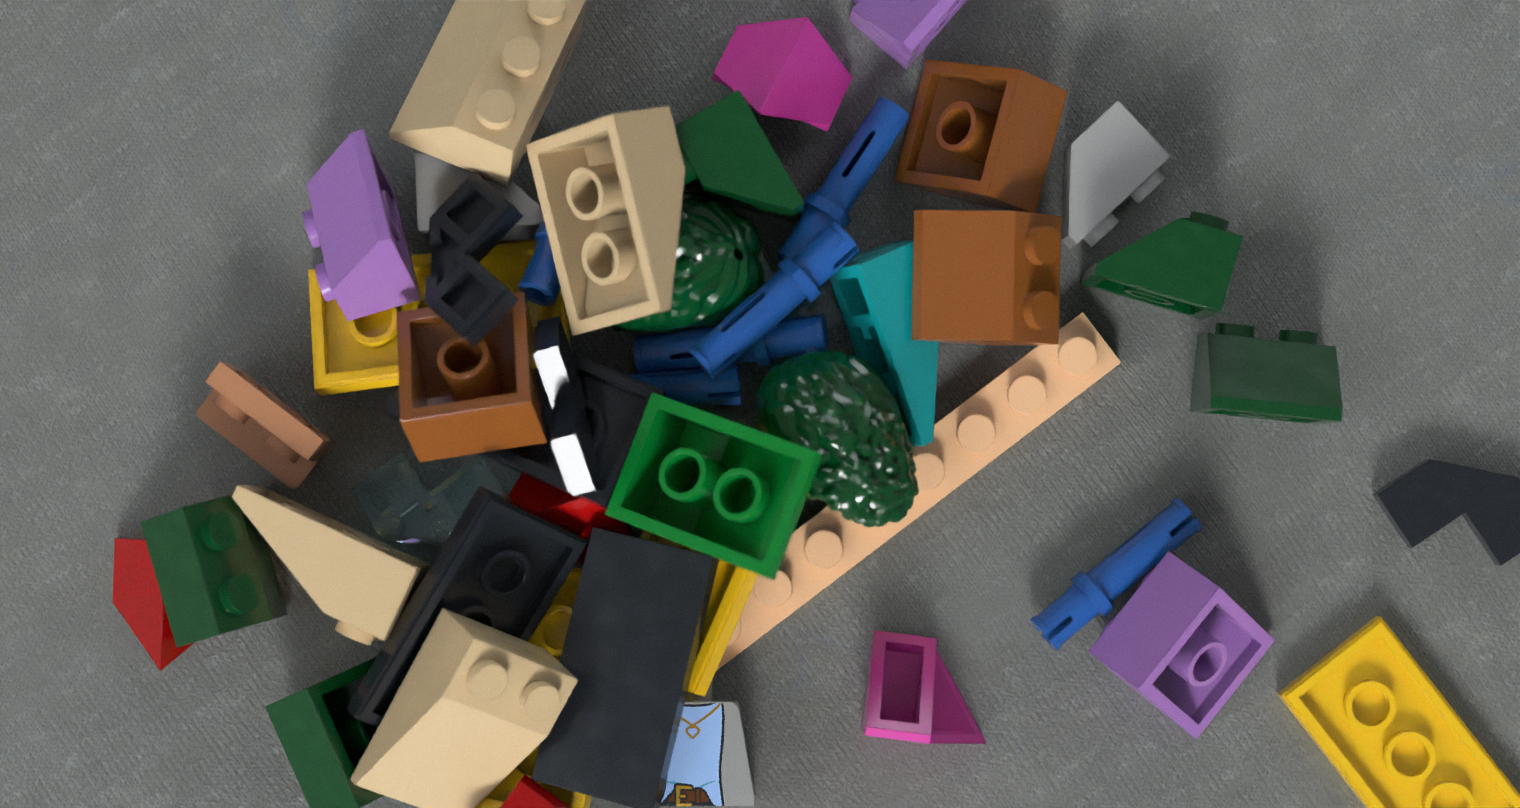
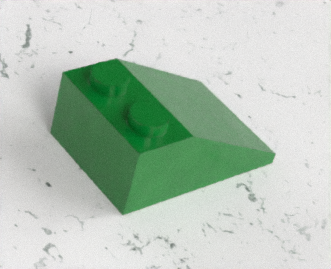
M652 392L605 515L775 580L823 454Z

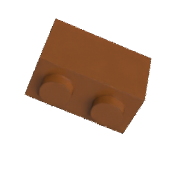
M926 59L894 181L985 207L1036 213L1068 91L1021 69Z
M914 210L911 340L993 346L1059 344L1061 216L1021 211Z
M525 292L514 293L519 301L474 348L430 307L397 312L400 423L419 462L547 443L544 386L533 355L534 333Z

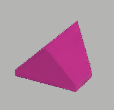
M802 17L738 25L713 73L712 80L731 88L734 92L739 89L745 101L761 115L804 121L827 132L851 83L852 76L809 18Z
M874 630L861 727L864 735L928 744H987L936 649L937 638Z

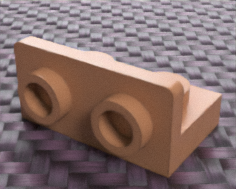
M220 361L205 381L213 390L196 412L197 417L291 489H298L302 486L335 443V440L235 364Z

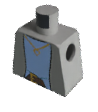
M713 679L705 697L687 691L660 806H754L755 791L739 700H713Z

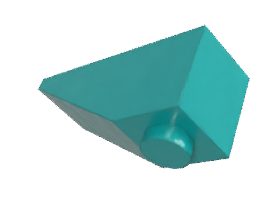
M914 239L888 242L859 254L831 276L830 281L856 356L867 361L879 374L898 404L909 441L913 447H921L933 442L939 342L911 340Z

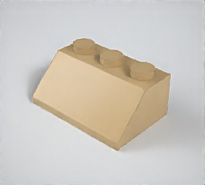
M455 0L389 132V139L472 173L475 171L479 176L509 187L527 149L526 144L530 143L581 35L587 0Z

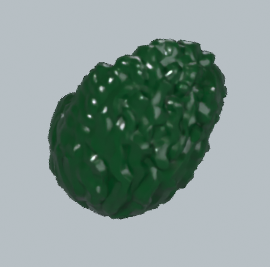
M683 192L671 309L612 325L613 330L627 333L632 331L662 332L697 325L707 327L709 324L723 321L730 312L766 283L765 271L758 259L761 254V238L759 237L758 229L746 217L738 214L733 207L704 193Z
M810 351L801 356L790 357L784 363L773 366L769 373L761 379L760 386L757 387L755 402L757 410L756 419L764 433L823 454L808 492V497L813 500L820 499L826 501L829 509L839 511L844 519L853 520L855 523L869 528L874 526L881 527L889 521H901L907 515V511L913 506L914 497L919 493L918 481L915 476L917 469L913 460L915 452L913 445L908 439L898 404L879 374L867 361L839 351Z

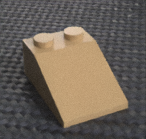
M670 106L613 113L526 144L572 336L671 309L685 167Z
M237 485L232 495L235 502L322 612L338 619L335 627L337 632L366 645H371L372 641L379 642L380 639L383 641L388 639L432 564L262 485Z
M442 608L350 780L356 786L419 808H475L547 738L578 679L546 649Z

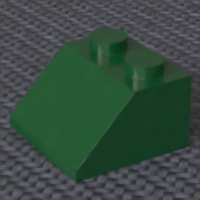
M739 89L675 125L685 167L684 186L687 191L698 185L702 193L708 194L730 206L793 222L801 217L804 210V201Z
M1191 212L1189 218H1178L1097 262L1083 272L1080 284L1201 320L1221 312L1243 236L1227 232L1229 222L1222 218L1201 212Z
M1216 323L1215 334L1206 333L1197 337L1190 412L1313 425L1342 422L1343 406L1336 346L1318 345V333L1280 330L1279 340L1254 338L1255 327Z
M232 495L183 506L140 522L176 648L288 615L267 541L235 502Z
M376 657L265 706L310 808H361L385 796L356 786L350 780L378 727L354 718L346 707Z

